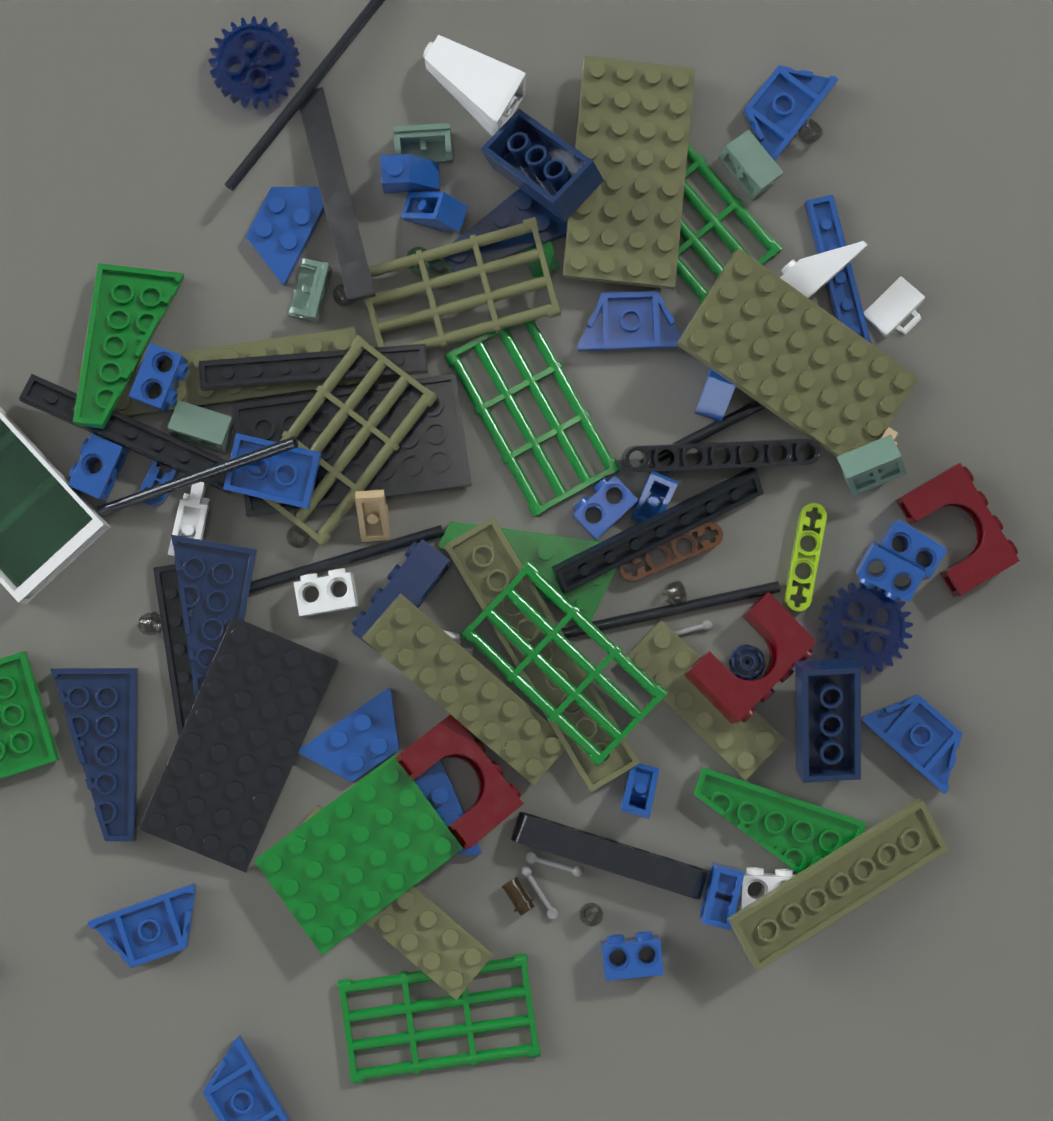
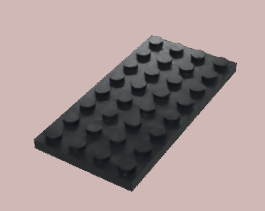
M456 373L415 379L430 391L435 392L438 398L431 407L428 406L400 442V448L397 451L394 450L364 491L384 490L385 498L472 486ZM396 382L372 385L353 411L367 421ZM409 384L376 429L390 438L423 393ZM356 387L333 390L331 394L342 403H345ZM316 393L234 404L232 409L235 432L279 442L283 437L282 433L288 431ZM326 398L296 439L310 449L340 408ZM349 415L321 452V458L333 466L363 425ZM371 433L342 471V474L353 483H356L385 445V442L374 433ZM320 464L314 489L328 472ZM337 478L315 508L339 505L351 488ZM244 494L247 517L280 513L262 498ZM282 503V506L288 511H297L301 508Z
M232 616L138 829L246 873L335 671L338 660Z

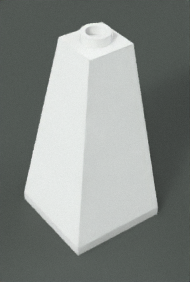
M438 35L434 43L429 42L424 51L423 57H425L426 69L491 136L516 112L526 95V73L450 39Z

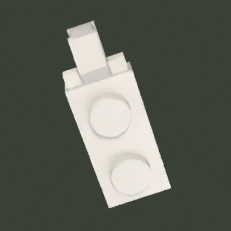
M204 482L193 484L190 494L184 493L183 499H180L172 535L203 539L210 508V499L205 498L207 484ZM171 538L168 555L175 556Z

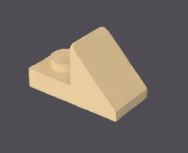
M384 490L355 491L361 541L390 540L388 500L385 498Z

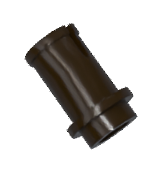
M518 877L501 886L515 906L514 912L518 911L520 916L535 907L532 903L533 897L529 898Z

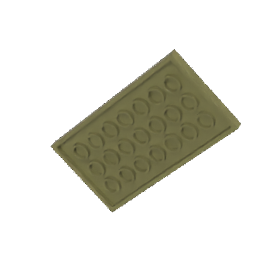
M584 56L575 148L594 161L604 181L568 218L562 278L674 290L695 68Z
M740 248L734 251L676 345L805 436L816 441L818 445L835 457L881 439L884 431L890 427L919 379Z

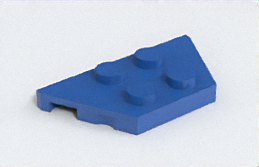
M779 65L745 107L743 113L756 139L774 161H776L838 81L836 76L830 75L827 78L813 75L811 71H795L793 68Z
M271 187L246 235L247 239L284 286L287 285L325 210L319 187Z
M659 291L607 292L601 294L583 336L578 343L577 350L604 351L681 348L676 343L682 335L675 325V320L671 313L665 307V302Z
M390 687L300 748L299 753L344 779L353 782L400 750L393 707V695Z
M914 695L861 717L862 723L940 792L945 794L948 791L949 785L947 784L951 769L955 765V753L960 745L962 732L920 695Z
M442 760L437 761L419 777L414 779L447 826L464 813ZM477 842L471 848L466 850L463 848L457 854L479 855L482 851Z
M193 883L88 921V925L92 930L95 928L107 940L106 943L113 950L119 952L121 958L131 968L183 950L189 945L196 884Z
M241 1035L238 1036L203 1090V1094L218 1120L291 1121Z

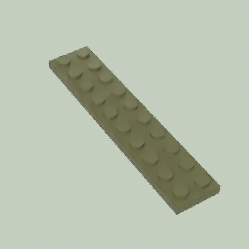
M353 327L175 352L188 360L187 365L189 369L186 378L183 381L180 380L178 384L176 403L173 407H169L168 412L174 411L178 400L199 407L317 391V387L319 385L322 386L325 381L202 391L200 387L199 361L348 350L351 348L350 344L356 338V329ZM144 357L141 358L114 409L128 417L163 412L129 397ZM166 360L161 364V372H168L172 368V360ZM82 365L76 366L78 386ZM362 379L340 380L335 388L359 385ZM161 386L152 388L150 392L151 399H156L161 395Z
M494 516L444 545L483 611L524 568ZM524 576L514 589L555 627L557 622L534 583L527 576ZM506 596L494 608L534 648L545 638L546 634ZM490 622L517 667L525 659L526 655ZM552 640L539 652L575 687L588 676ZM532 661L520 672L555 708L568 697ZM591 681L582 693L619 728ZM574 701L562 712L601 751L613 740ZM549 721L590 792L640 764L628 741L624 738L611 751L603 763L596 766L588 758L589 755L555 722L551 723Z

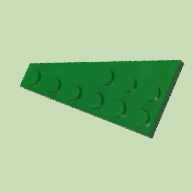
M98 263L74 411V426L104 429L184 280L183 273Z
M450 521L438 547L447 551L444 545L478 525ZM501 528L522 565L525 567V564L531 561L539 569L538 572L574 606L577 605L580 608L579 611L591 621L617 567L563 594L552 566L602 541ZM535 585L543 599L555 604Z
M701 767L693 791L696 797L797 873L802 872L864 833L867 824L864 821L705 767Z

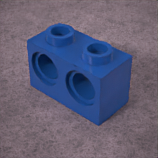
M150 343L129 397L137 402L167 413L169 407H173L178 397L176 389L180 380L183 381L188 373V360L178 353ZM166 360H172V368L168 372H161V364ZM161 386V395L156 399H151L150 392L152 388Z
M616 476L610 480L605 477L594 487L597 492L590 499L584 496L573 507L576 510L573 518L595 541L638 502V499ZM609 490H617L621 494V501L617 504L609 503L606 499V493ZM589 509H596L601 515V520L594 524L589 523L585 518V512Z
M899 519L891 523L879 543L895 551L892 548V540L894 537L901 539L903 550L897 553L916 563L917 554L919 552L924 553L927 556L928 562L924 567L926 574L922 580L932 577L948 550Z
M872 540L856 568V574L860 577L859 581L872 589L875 586L884 589V594L892 600L900 602L903 599L910 602L925 576L926 570L924 566ZM873 561H881L884 564L883 570L879 573L869 571L868 566ZM898 575H908L910 577L909 583L905 586L896 585L894 580Z
M712 862L699 919L703 924L727 930L732 929L727 918L736 912L745 875L741 869Z
M652 931L635 933L636 937L624 938L623 934H614L607 936V940L601 941L606 981L664 975L659 936L653 935ZM651 947L654 950V954L650 959L643 960L638 957L641 948ZM614 950L624 951V960L619 963L612 962L609 959L611 952Z

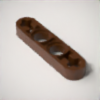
M708 522L644 553L645 563L651 569L650 571L645 572V566L636 570V576H632L631 573L626 574L624 572V569L627 567L626 562L619 566V573L626 581H637L710 550L722 541V529L716 523ZM705 528H709L710 531H716L717 535L713 538L714 543L704 540L699 543L702 548L698 550L696 540L691 534L695 532L696 538L706 533ZM683 538L689 540L692 546L691 551L685 555L680 554L676 550L677 541ZM658 549L664 552L666 556L664 564L660 566L652 564L650 554L653 550ZM639 556L630 560L632 564L642 562Z

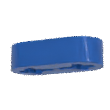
M153 461L140 487V491L156 486L158 482L162 484L176 479L179 472L172 469L170 473L165 472L162 479H160L163 470L159 468L160 463ZM169 493L144 503L154 507L160 506L166 501Z

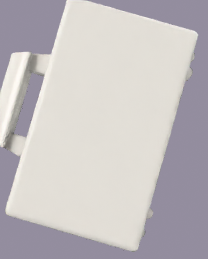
M900 276L864 311V316L885 338L895 329L906 335L921 321V316L915 309L924 302L925 296ZM912 314L914 318L904 328L901 327L900 324Z

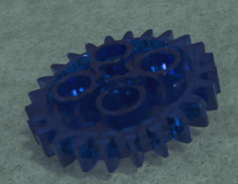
M255 16L252 17L251 24H247L244 18H241V26L239 27L231 22L232 31L228 32L222 29L224 39H214L219 48H210L211 54L216 57L208 60L210 66L213 67L210 70V74L213 78H217L214 81L216 87L222 88L221 92L224 97L230 95L233 104L240 99L243 108H246L249 101L252 102L254 109L258 108V104L261 101L268 108L269 99L271 98L278 104L279 99L277 95L281 93L287 97L288 93L285 87L294 88L295 84L291 77H299V72L295 68L301 66V63L295 57L300 54L298 48L293 47L295 45L293 37L287 38L288 32L285 28L279 31V25L276 21L269 27V22L265 17L261 24H258ZM251 40L256 41L253 47H244L246 42ZM270 55H280L278 60L273 62L268 61ZM235 64H241V65H242V67H241V69H240L239 71H236V72H231V71H230V68H231L233 65H235ZM257 78H266L262 85H254V81Z
M859 582L858 590L853 583L848 584V593L843 588H839L838 594L840 598L833 595L830 596L829 599L833 605H824L822 607L828 612V615L819 617V620L825 622L826 626L819 628L818 631L824 632L827 635L820 642L830 644V647L825 651L826 654L835 652L834 659L853 658L861 668L864 666L866 674L872 672L873 665L878 672L883 671V662L887 666L892 667L893 661L891 657L901 659L902 655L898 651L899 648H909L903 640L912 638L911 634L905 632V628L913 626V623L905 622L904 619L911 612L901 611L906 602L896 603L884 594V589L880 588V590H877V586L874 589L870 587L867 589V586ZM852 602L860 607V614L857 618L851 617L848 613V607ZM880 608L884 609L888 614V620L885 624L879 623L876 618V613ZM846 620L857 624L866 623L871 627L888 629L890 634L887 635L876 631L864 633V629L844 626L841 624V621ZM847 630L851 631L855 636V641L851 646L845 645L842 640V636ZM875 636L879 637L883 643L882 649L879 652H875L871 648V640Z

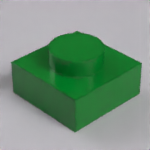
M551 241L542 242L549 272L560 268ZM536 245L524 249L523 252L537 249ZM540 260L528 263L533 278L544 274Z

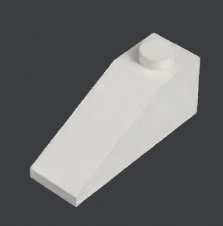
M865 241L806 257L798 262L793 259L781 270L783 275L780 278L810 299L869 245Z

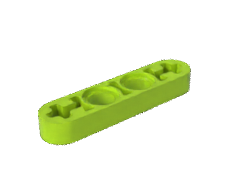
M810 503L804 506L799 514L784 594L785 606L793 612L806 610L812 600L827 520L825 508L818 503ZM812 509H816V514L820 515V519L814 521L812 528L818 529V533L802 531L803 526L808 528L810 525V518L806 517V513L811 512ZM804 536H811L815 540V548L811 552L804 551L800 546V541ZM804 563L809 566L810 575L807 579H800L796 576L795 568L798 564ZM793 582L808 584V589L801 588L800 597L805 598L804 603H799L798 607L795 606L793 600H790V597L796 595L798 586L792 587Z

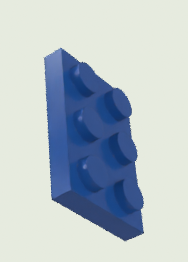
M236 433L230 459L277 442ZM298 447L227 472L223 489L309 509L322 453Z

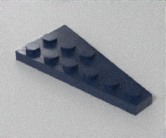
M519 188L454 242L468 239L473 234L479 236L521 224L523 220L533 217L538 220L537 225L541 242L548 240L552 242L566 236L568 219L564 222ZM533 232L479 248L483 263H488L516 255L524 249L535 246L536 243ZM473 249L442 258L453 272L477 266Z
M171 535L196 700L232 616L245 620L257 550Z
M138 668L50 669L59 690L60 702L63 703L67 715V724L80 764H82L87 778L85 780L88 790L90 789L95 803L94 809L104 840L135 841L137 837Z

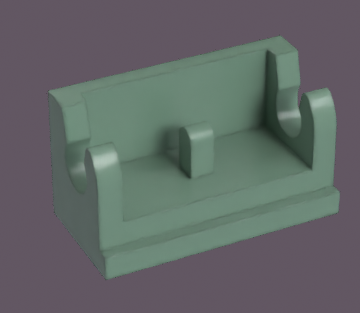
M450 123L393 126L395 155L410 154L439 163L453 162Z
M749 129L726 145L718 157L752 200H755L774 185V181L784 173Z
M303 258L288 316L319 324L332 269L329 263Z
M178 400L167 429L171 436L184 442L225 454L233 431V426H231L233 418Z
M891 435L837 456L852 496L907 474L902 456Z

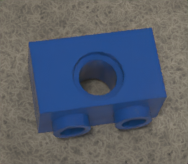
M91 433L89 439L86 438L81 446L80 454L82 455L78 464H74L69 472L68 479L70 482L68 486L107 502L129 450ZM96 460H101V470L93 474L91 471L92 463Z

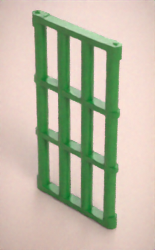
M688 142L687 158L692 165L686 169L685 179L698 170L728 205L725 210L716 216L685 181L684 197L708 224L695 234L681 218L680 234L686 242L678 250L677 273L699 297L702 304L709 292L682 262L679 256L692 247L713 273L719 277L724 267L700 240L711 229L714 230L733 253L740 248L749 255L721 222L729 214L734 212L768 251L757 261L763 265L769 259H772L781 252L783 247L776 239H772L743 206V201L740 198L737 199L706 163L707 159L704 156L701 157Z
M536 320L524 324L549 367L536 375L532 373L508 329L511 327L501 329L502 332L499 333L494 331L483 334L458 349L456 348L444 355V358L449 367H453L475 407L476 415L479 414L502 455V462L507 464L529 503L528 508L533 517H538L547 509L603 478L618 473L621 467L616 458H612L590 418L589 410H585L562 368L564 366L562 362H558ZM497 335L501 338L524 379L522 383L509 389L484 342ZM473 348L500 394L487 402L483 400L459 357ZM551 374L555 377L576 417L563 424L559 421L538 381ZM527 387L552 429L538 438L513 396ZM504 401L527 444L514 451L511 450L489 408ZM579 422L606 470L594 477L590 476L565 431ZM556 436L581 481V484L568 491L565 489L541 446V443ZM530 449L557 496L543 505L516 457Z
M529 561L490 605L466 629L461 631L459 636L468 644L471 643L507 677L506 680L509 683L515 684L548 716L547 719L551 723L555 722L589 755L588 758L596 766H599L654 706L666 697L668 691L648 677L621 651L622 647L616 646L579 611L580 608L577 605L574 606L538 572L539 569ZM524 576H527L566 614L555 627L514 589ZM505 596L546 634L545 638L535 648L494 610ZM485 617L526 655L525 659L515 669L474 631ZM570 619L608 653L597 666L559 632ZM550 640L588 674L577 687L539 653ZM612 659L653 696L642 710L601 672ZM530 661L568 695L557 708L520 674ZM592 680L633 717L623 730H620L582 693ZM572 701L580 706L613 738L603 751L595 746L562 714Z
M526 953L513 955L512 958L488 961L478 973L483 974L522 968L524 985L468 993L466 988L457 1000L452 996L411 1002L409 984L433 981L422 971L407 973L406 970L401 971V974L352 981V979L338 980L337 986L341 998L351 1084L364 1083L368 1079L408 1073L419 1075L422 1071L472 1064L473 1067L478 1066V1063L524 1056L528 1058L541 1057ZM395 986L403 987L405 1003L349 1011L347 993ZM526 997L528 1011L526 1015L472 1022L470 1005ZM464 1007L465 1024L415 1031L413 1013ZM406 1014L409 1032L353 1040L351 1022ZM530 1026L531 1044L476 1051L474 1034ZM468 1036L469 1053L419 1060L417 1042ZM410 1044L412 1061L357 1069L356 1051Z

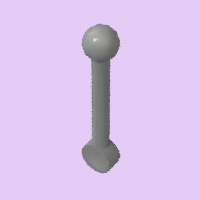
M705 620L700 625L674 632L681 636L699 630L710 631L713 624L710 620Z
M528 852L526 855V861L531 864L534 862L572 872L576 877H581L584 873L581 866L572 867L541 858L534 852Z
M524 866L521 869V875L528 879L547 909V917L549 919H556L558 916L557 909L551 907L531 875V868Z

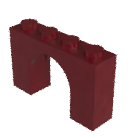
M961 463L950 467L895 500L909 524L917 522L944 506L959 508L966 512L973 520L976 528V542L973 549L966 557L939 572L953 597L967 593L1020 561L1017 557L1018 550L1011 540H1007L1001 531L1003 530L1001 521L997 516H992L987 508V498L981 491H977L972 483L974 478L970 470L965 466L963 467Z
M769 592L760 597L742 615L765 640L769 648V666L759 680L748 681L736 677L711 651L702 655L684 673L685 677L731 724L740 720L743 723L746 722L755 713L753 707L759 701L764 703L773 695L775 690L772 687L778 681L781 683L785 682L794 673L792 667L795 665V661H805L811 656L813 651L810 648L817 642Z
M450 714L396 756L395 759L412 780L419 777L437 761L445 758L460 759L473 768L479 781L478 797L471 808L448 826L464 850L474 846L521 807L523 802L520 800L521 794L513 784H508L502 777L504 773L501 767L496 762H491L485 755L486 749L478 739H473L467 732L468 729Z

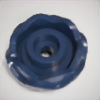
M744 644L737 647L731 653L729 665L736 677L749 681L757 678L763 672L765 661L763 653L759 648ZM745 660H749L748 665L744 664Z

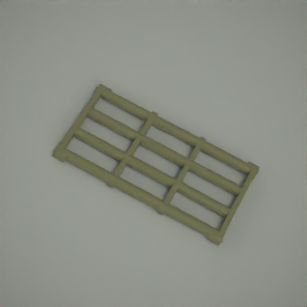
M535 217L523 220L521 224L479 236L473 234L465 240L423 252L418 250L416 254L371 267L368 265L371 278L419 265L423 278L421 282L375 294V297L365 299L378 347H385L382 333L434 319L438 336L406 345L426 344V350L440 346L445 348L448 347L447 344L494 331L499 333L502 332L501 329L549 316V318L561 315L562 309L559 307L539 235L538 220ZM533 232L537 249L483 263L479 247ZM471 249L474 250L477 266L429 278L426 262ZM540 260L544 276L491 291L487 274ZM481 276L485 293L437 306L433 293L434 289ZM545 287L548 288L551 304L498 318L494 302ZM427 292L431 308L379 323L375 306ZM488 304L492 317L491 321L444 333L440 317Z
M358 335L350 344L351 348L324 384L317 387V393L288 431L282 433L283 437L280 441L293 436L297 438L326 398L336 404L340 410L310 449L297 440L299 448L322 452L349 415L362 424V428L333 466L321 458L320 465L328 470V472L314 489L309 509L301 507L294 515L284 508L282 503L263 499L312 536L322 546H325L332 537L330 534L355 503V491L365 490L394 450L397 451L400 448V442L428 406L431 407L438 398L435 392L421 385L370 346L362 336ZM366 349L378 360L346 402L342 403L331 392L361 352ZM388 366L401 377L366 421L353 410ZM411 384L421 391L423 395L391 437L388 438L376 427L407 386ZM371 433H374L385 442V445L356 483H353L342 474V471ZM338 478L351 489L317 533L305 524L304 521Z

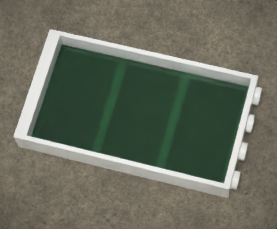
M0 407V583L18 603L28 604L111 526L77 489L68 486L69 481Z

